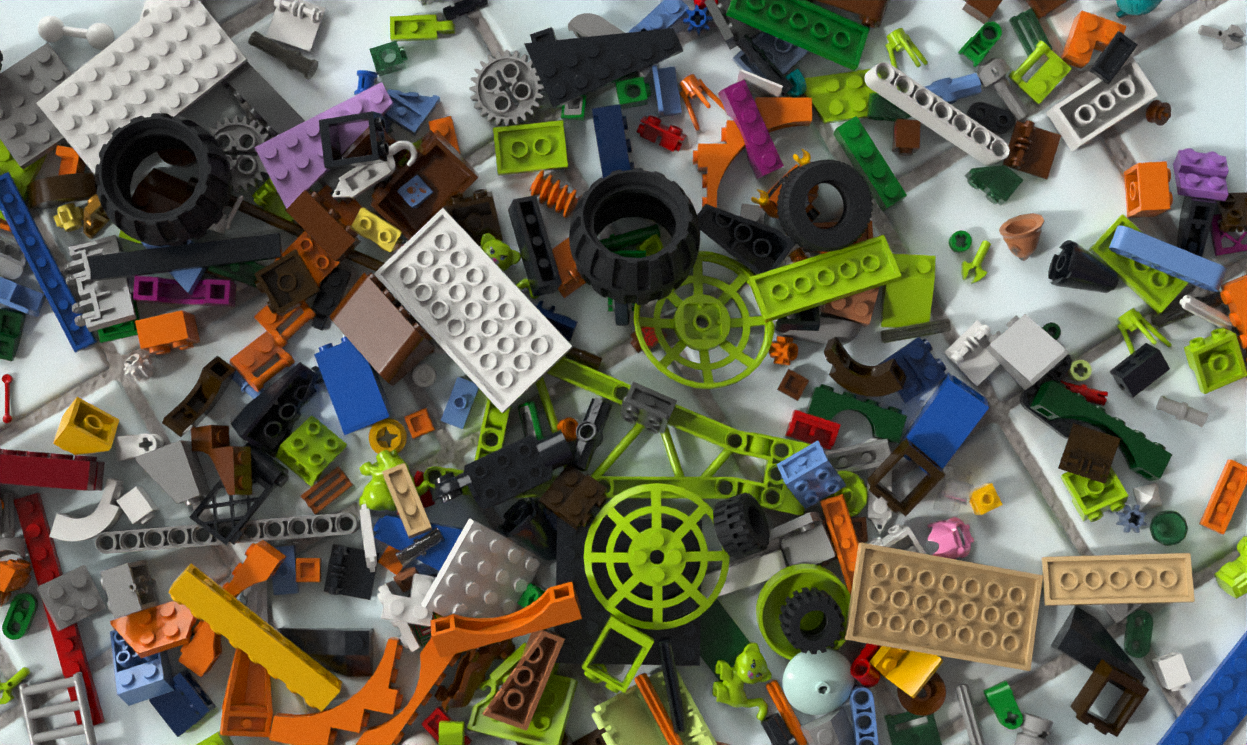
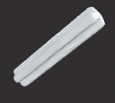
M1185 295L1179 302L1183 309L1220 328L1231 331L1234 327L1229 316L1189 295Z

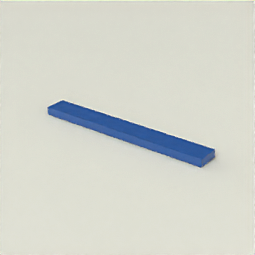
M7 172L0 175V210L74 352L77 353L98 343L93 332H89L86 325L77 326L75 324V317L83 314H76L72 311V305L77 303L66 284V280L11 174Z

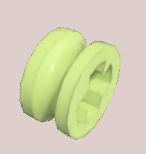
M1077 360L1072 362L1067 373L1072 380L1079 382L1089 378L1092 369L1087 361ZM1077 364H1080V368L1085 369V373L1081 374L1082 377H1079L1078 373H1074V368H1078Z

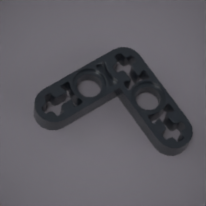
M1068 354L1064 357L1063 363L1065 366H1059L1055 373L1050 370L1046 374L1052 380L1061 381L1072 365L1071 356ZM1039 379L1035 384L1023 391L1020 396V403L1024 409L1060 436L1068 439L1070 433H1066L1067 427L1063 424H1059L1058 427L1056 426L1062 418L1050 421L1031 409V404H1028L1029 399L1027 395H1034L1037 389L1039 390L1041 387ZM1063 419V420H1062V421H1063L1064 423H1066V424H1072V423H1074V424H1077V425L1082 426V425H1081V422H1080L1079 420H1075V419Z

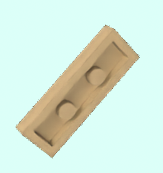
M405 463L382 471L409 539L431 531V524Z

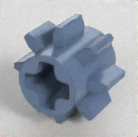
M1125 505L1124 511L1116 512L1119 516V521L1116 525H1123V532L1129 533L1132 528L1135 533H1140L1139 527L1141 525L1147 526V523L1144 522V516L1147 513L1138 511L1140 505H1134L1132 510L1129 505ZM1131 515H1134L1135 518L1132 520V523H1129L1128 519L1131 518Z

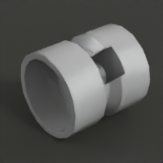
M1022 713L1023 722L1020 726L1022 732L1017 733L1014 745H1048L1049 742L1046 736L1051 735L1054 722L1032 714Z

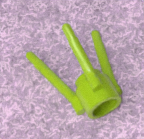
M903 28L896 29L887 35L886 38L889 43L885 47L889 52L892 66L897 68L894 50L897 53L906 50L917 67L921 66L917 57L924 65L928 64V61Z
M1134 307L1118 318L1121 323L1117 327L1122 332L1130 355L1135 350L1127 329L1132 332L1139 328L1146 338L1155 345L1157 341L1149 333L1151 331L1167 347H1171L1172 344L1145 320Z

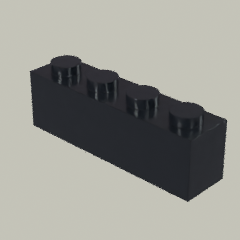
M536 195L513 199L508 208V213L532 295L536 297L555 293L562 282Z

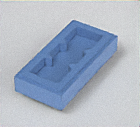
M457 377L441 418L442 422L464 429L479 390L475 383Z
M295 545L274 547L287 557L272 577L273 595L299 593L298 582H296Z

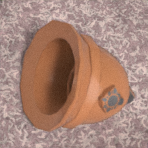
M1034 213L1019 215L1003 223L999 232L1003 236V240L1006 242L1009 250L1020 260L1026 261L1038 246L1039 237L1042 233L1041 227L1045 221L1042 215Z

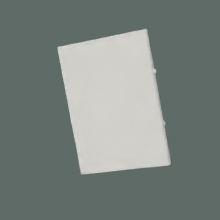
M740 69L737 82L745 79L751 93L761 97H779L780 93H782V85Z

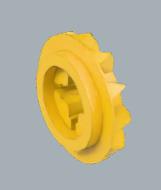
M394 419L378 421L370 429L369 443L377 454L384 450L391 452L394 449L399 453L406 445L407 433L403 425ZM386 427L390 434L398 435L391 439V448L387 441H378V439L385 436Z

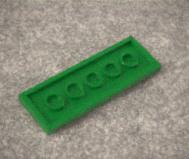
M731 0L726 13L731 18L853 71L859 65L870 30L868 27L806 0Z

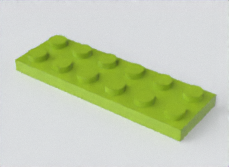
M881 235L852 244L841 250L827 252L751 276L748 282L763 320L767 323L901 280L902 275L885 236Z

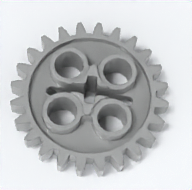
M509 50L505 51L504 56L499 51H496L495 59L488 55L489 62L487 64L480 61L483 67L482 70L474 69L478 77L470 79L476 83V86L469 87L472 92L476 93L470 97L471 100L478 101L474 108L477 110L482 109L480 115L482 117L488 115V122L492 123L496 119L497 126H501L503 121L505 126H510L511 121L515 125H519V119L521 118L528 122L527 114L536 116L533 108L541 109L537 101L545 100V97L540 94V91L545 89L543 85H540L541 81L539 76H537L538 74L532 61L527 62L528 56L526 54L520 58L518 51H515L513 56H511ZM516 67V75L512 78H508V70L510 68ZM497 71H501L505 82L510 85V91L519 103L517 107L514 105L511 96L505 92L506 87L498 77ZM497 80L496 87L488 90L487 85L489 81ZM527 87L529 89L528 95L524 98H519V91ZM507 99V108L499 110V103Z
M238 116L234 117L233 122L228 117H225L224 125L219 121L216 122L218 129L215 130L209 127L211 135L221 147L222 142L226 138L230 139L229 146L223 149L226 154H238L239 151L244 154L256 153L254 147L270 140L272 137L268 133L264 134L265 127H258V122L255 120L250 123V119L244 117L242 122ZM252 137L253 144L249 148H246V140ZM226 155L227 160L230 162L232 175L231 191L234 187L236 193H241L243 187L245 191L250 192V185L259 188L258 180L266 182L263 175L268 173L259 155H238L236 158ZM252 161L253 168L246 172V163Z

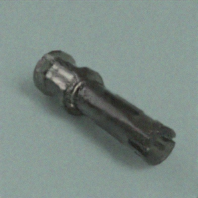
M254 31L249 38V45L282 61L289 70H296L302 73L308 80L314 76L319 64L317 60H310L302 56L298 50L291 51L257 31Z

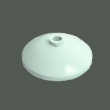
M826 647L827 652L821 653L820 650H817V654H811L808 650L807 653H798L788 663L783 674L782 685L787 700L794 708L806 714L821 715L832 712L845 703L852 692L854 677L850 672L851 664L839 651ZM821 686H826L825 689L819 690Z

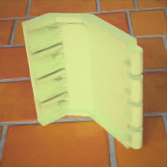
M663 670L648 678L672 721ZM677 671L687 725L685 732L678 733L684 745H717L703 716L700 714L691 694L686 688L680 673ZM637 684L628 688L625 693L621 692L594 707L596 712L591 714L599 730L605 728L606 732L601 735L607 745H669Z

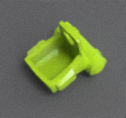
M1244 536L1238 542L1237 551L1240 553V556L1233 562L1226 563L1214 574L1219 587L1236 599L1247 593V536Z

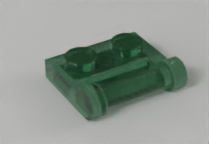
M907 711L893 716L891 714L884 715L891 745H942L934 713L927 716H918ZM926 717V723L898 731L895 730V725Z

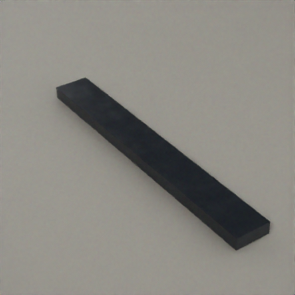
M274 233L89 256L90 276L92 281L279 259L283 257L281 235Z

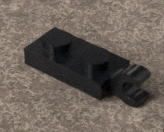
M335 268L322 280L319 287L321 292L316 295L312 310L317 311V314L311 326L323 331L328 315L330 316L342 301L351 277L350 272Z

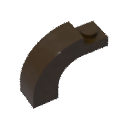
M94 173L65 174L31 182L27 185L29 209L54 208L67 202L89 200L93 195L97 194L98 187L95 182Z
M837 337L828 340L823 353L828 363L832 364L829 375L844 389L869 397L886 396L903 389L907 376L894 358L876 366L863 365L855 361L848 354Z
M217 355L202 369L200 377L191 392L164 417L162 423L180 437L191 428L197 427L220 400L232 381L236 369Z

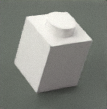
M135 487L117 500L133 524L142 523L144 525L155 517L154 513L159 510L143 487Z
M1171 652L1152 659L1163 688L1178 691L1185 688L1186 683L1192 681L1182 654Z

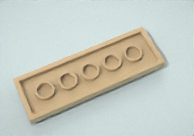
M1190 553L1041 558L1045 606L1195 602Z

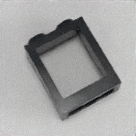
M371 111L319 120L325 168L337 170L388 162L389 146L385 141L384 131L386 130V122L382 114ZM368 121L372 155L342 159L338 125Z

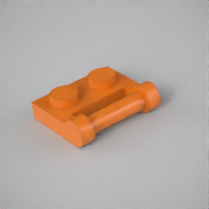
M304 301L301 306L284 316H280L277 313L273 314L268 305H266L254 318L281 347H284L288 344L287 340L310 319H314L316 312ZM301 308L304 313L280 334L277 329Z
M266 331L232 357L229 363L256 392H259L264 388L263 385L285 367L289 368L295 361ZM275 356L280 359L259 377L253 375V373Z

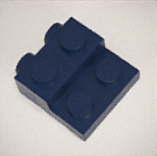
M920 337L915 338L877 364L880 365L894 358L907 377L903 389L897 391L904 403H907L947 376L944 373L947 369L940 358L935 360L930 353L933 348L925 338L923 340Z

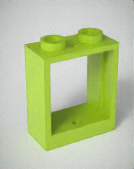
M611 615L582 665V669L585 670L584 675L594 681H597L598 678L606 682V688L617 694L619 690L625 693L652 647L654 639ZM611 628L642 646L623 681L591 664Z

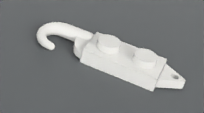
M408 141L395 142L389 146L388 162L356 166L339 177L340 181L332 197H351L355 199L392 175L396 167L393 155L402 149L410 151L411 159L407 165H413L417 159L416 147Z
M870 438L865 443L882 440V438ZM878 467L867 469V479ZM892 470L880 481L891 492ZM867 480V518H870L877 532L881 533L888 519L892 518V510L887 506L888 502L883 497L878 499L869 491L870 486Z

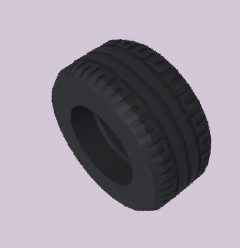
M829 159L814 161L798 167L782 184L777 200V216L779 215L780 225L783 227L786 235L790 237L789 239L804 249L816 252L841 250L856 242L865 232V229H867L868 223H870L871 212L873 211L871 191H869V185H867L864 177L851 165ZM821 183L830 184L835 187L843 200V213L839 222L834 227L828 229L816 227L809 220L805 208L809 191L812 187Z

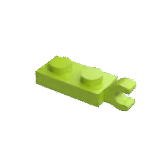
M437 15L390 16V40L392 42L438 40V33L455 34V24H453V21H438Z
M524 642L489 675L490 678L480 684L479 689L482 691L491 687L490 694L486 696L487 699L492 700L497 694L499 686L504 684L519 663L527 643Z

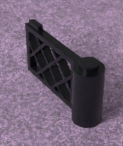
M247 443L244 447H251L252 479L254 480L252 481V486L261 485L265 488L262 494L254 498L246 495V499L233 501V495H229L228 502L217 503V493L221 490H226L220 479L189 517L226 546H229L230 543L236 544L243 535L241 529L270 493L278 486L280 488L283 487L289 479L287 468L250 443ZM247 503L245 515L235 517L234 505ZM230 506L231 518L218 520L217 508ZM213 508L214 521L203 522L198 518L205 509ZM231 522L232 531L224 538L219 534L218 524Z

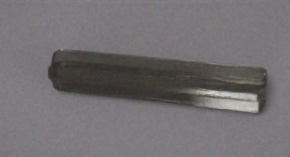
M942 319L882 330L880 332L882 343H889L951 331V323L949 319Z

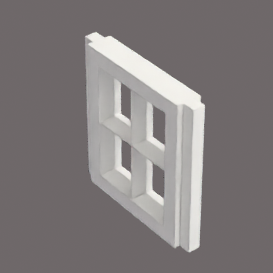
M363 504L359 512L367 568H370V572H375L377 555L369 508L367 509L366 504Z

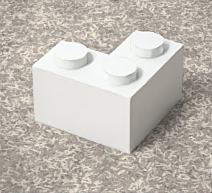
M415 573L413 575L410 597L386 593L381 619L430 627L433 611L425 608L421 603L436 577Z

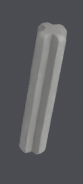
M967 684L958 685L955 687L970 744L985 745L969 686Z

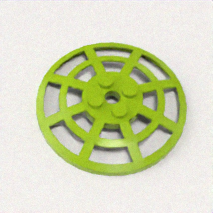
M699 251L693 266V276H688L680 286L693 284L694 295L682 301L674 293L675 289H672V292L667 297L659 301L657 300L653 318L640 317L641 305L635 303L634 325L641 348L654 366L670 379L683 385L701 389L724 388L736 384L757 369L766 357L772 344L774 323L773 321L765 323L762 316L749 317L747 307L737 293L745 282L750 286L748 279L754 276L753 273L739 262L725 255ZM702 261L722 265L735 272L738 276L730 285L717 278L704 276ZM703 284L715 286L724 292L718 299L703 294ZM730 298L737 305L741 318H730L724 306ZM666 299L677 308L673 319H660L661 310ZM696 318H704L708 326L706 328L699 327L696 323ZM765 325L762 346L756 358L752 359L742 352L749 340L750 327ZM641 327L654 328L658 342L667 353L660 361L653 356L646 345ZM742 327L740 342L735 347L726 340V337L729 334L730 328ZM661 328L674 329L679 341L673 348L668 345ZM719 346L730 354L720 361L710 363L709 350ZM686 347L699 351L700 363L689 361L679 354ZM735 359L747 366L743 372L733 378L721 382H714L712 370L725 367ZM675 360L688 368L702 370L704 383L684 379L669 371L667 367Z
M661 483L643 484L629 488L606 503L595 516L589 528L584 548L585 573L593 593L604 608L616 618L629 625L652 630L675 628L687 624L704 613L717 599L725 584L730 556L723 547L722 551H708L704 535L696 524L705 514L710 517L714 524L712 508L696 494L684 488ZM651 491V506L637 509L625 517L614 508L619 502L632 495ZM661 491L682 495L696 503L698 508L688 517L677 509L661 506ZM651 513L652 528L639 533L630 524L632 520L639 516ZM661 513L672 515L684 523L673 533L668 529L662 528ZM607 514L617 525L609 537L606 553L591 552L596 530ZM623 530L632 539L628 553H613L616 540ZM690 530L694 532L700 546V551L686 552L681 541ZM654 550H660L664 554V560L659 564H654L650 560V554ZM701 561L698 574L691 584L682 575L686 562ZM708 561H722L719 580L712 594L707 599L697 588L705 577ZM591 562L606 563L609 577L617 589L608 600L604 597L596 583ZM614 563L629 564L633 575L624 584L620 582L616 574ZM675 581L684 590L682 594L675 598L662 600V586ZM639 582L652 586L653 601L642 599L630 591ZM625 597L637 605L653 608V622L633 619L621 613L615 606ZM689 597L700 605L698 609L683 618L663 622V608L677 605Z

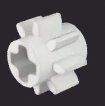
M133 354L124 362V375L130 382H133L135 379L139 383L146 382L153 375V362L147 354L143 357L139 354Z

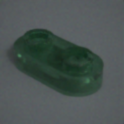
M1136 609L1127 616L1124 650L1128 655L1135 658L1145 657L1150 651L1153 618L1147 611ZM1137 617L1142 619V623L1139 626L1135 624ZM1134 641H1138L1139 647L1134 650L1132 644Z

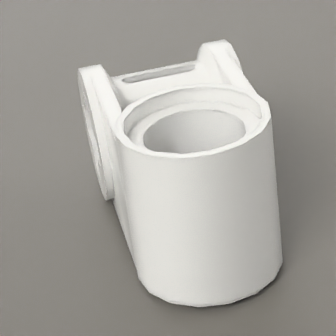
M134 434L114 437L117 461L135 459L136 456L164 446L163 438L158 434ZM152 441L153 446L147 447V443Z

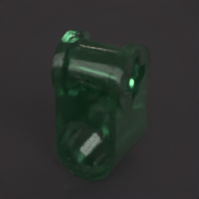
M878 93L869 94L868 119L895 122L897 119L912 117Z

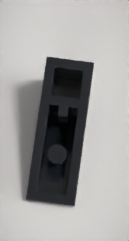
M1190 196L1184 197L1180 212L1176 247L1200 257L1203 256L1217 204L1215 200Z

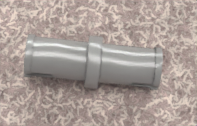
M1163 395L1159 398L1156 405L1157 410L1171 414L1179 421L1183 419L1200 427L1204 426L1208 417V413L1189 407L1186 402L1179 403Z

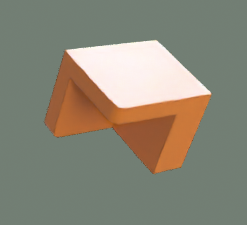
M57 145L55 155L62 158L58 175L84 173L86 163L73 148Z

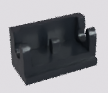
M1145 343L1109 372L1120 389H1126L1129 396L1134 398L1170 370L1161 351Z

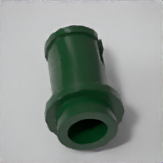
M1050 322L1042 327L1047 333L1048 330L1053 332L1050 336L1055 340L1061 335V329L1056 323Z

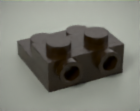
M479 189L473 191V196L464 197L463 194H456L449 197L450 201H446L447 212L479 246H481V239L486 233H490L496 240L503 241L492 191L487 192L486 189Z
M296 249L254 273L257 278L255 281L257 288L262 294L265 292L269 299L267 301L268 307L273 314L277 313L280 316L291 312L301 306L302 302L321 292Z
M568 464L539 499V503L578 531L581 526L585 527L593 517L591 513L595 508H601L608 498L606 496L607 488L587 474L586 476L571 464Z

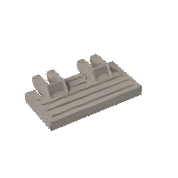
M116 235L69 247L70 256L75 261L65 263L63 266L65 273L73 274L66 277V284L68 286L77 285L79 296L83 300L79 303H74L72 311L76 314L85 313L75 317V324L77 326L86 325L88 331L92 332L137 319L127 277L100 281L91 280L89 256L121 253Z

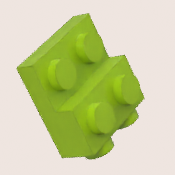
M1214 329L1211 331V336L1207 338H1193L1189 341L1190 345L1184 347L1189 367L1195 372L1200 392L1203 394H1207L1247 376L1236 333L1228 329Z
M1112 467L1105 484L1070 472L1061 475V479L1072 497V503L1083 522L1088 519L1090 522H1095L1104 516L1103 512L1110 509L1112 512H1117L1125 507L1124 503L1127 502L1129 495Z

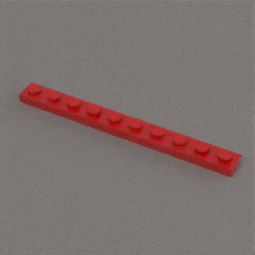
M40 493L15 499V507L37 584L40 586L63 575L53 538L49 537L51 531ZM43 602L64 679L73 677V674L77 672H82L93 726L105 722L77 622L57 631ZM75 686L67 688L71 702L78 701ZM80 710L74 711L77 724L82 725Z

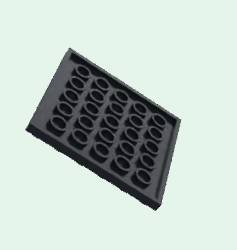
M557 517L556 586L573 582L580 603L582 619L555 626V633L565 639L555 663L583 664L612 615L596 598L585 573V541L595 517H592L587 526H581L578 531ZM611 518L602 519L596 530L591 552L606 553L609 537L617 525ZM636 518L630 524L640 533L648 528H652V519ZM661 519L662 528L668 529L673 533L684 523L680 519ZM700 519L696 524L702 532V519ZM623 530L616 540L613 553H628L632 539ZM690 530L681 541L686 552L700 551L698 540L694 532ZM660 550L652 551L650 554L651 562L654 564L661 563L664 560L663 552ZM701 561L686 562L682 575L691 584L698 574ZM591 562L596 583L604 597L608 600L617 589L609 577L606 563ZM614 563L616 574L620 582L624 584L633 575L629 564ZM675 581L662 586V600L675 598L682 594L684 590ZM639 582L630 591L642 599L653 601L652 586ZM700 584V586L697 588V590H698L700 593H701V584ZM625 597L615 606L621 613L633 619L653 622V608L637 605ZM689 597L677 605L663 608V622L683 618L698 609L700 605ZM701 615L687 624L671 629L652 630L632 626L654 639V643L641 665H661L658 643L670 640L675 665L700 666ZM611 628L591 664L632 665L642 646Z

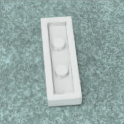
M390 582L378 588L380 593L377 595L382 605L384 604L386 593L396 595ZM391 621L395 628H399L402 634L400 640L405 649L409 648L413 652L422 646L412 624Z

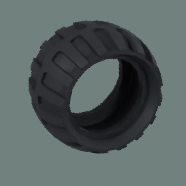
M153 113L151 117H135L124 127H118L112 133L108 143L103 144L99 152L100 164H97L95 167V182L98 187L97 195L100 204L109 219L121 231L133 239L153 246L185 245L187 240L192 238L200 239L207 234L206 230L213 224L217 225L223 217L222 211L224 206L229 204L232 175L225 152L206 129L192 120L181 116L173 117L167 113ZM171 148L188 151L196 156L199 164V181L192 196L186 202L166 213H146L135 208L132 203L130 185L134 171L145 158L156 151Z
M633 168V170L626 171L616 170L611 172L609 176L596 180L590 186L589 191L586 190L578 201L569 230L570 250L581 277L588 285H592L594 291L602 297H609L614 299L616 303L624 305L626 303L645 305L649 301L656 299L659 301L667 297L672 292V289L676 290L682 285L696 262L700 247V227L697 213L691 200L685 195L684 190L675 181L671 182L664 174L657 171L654 173L644 171L643 168ZM641 217L653 220L664 227L672 239L657 254L643 258H630L609 251L598 240V235L607 225L621 218Z

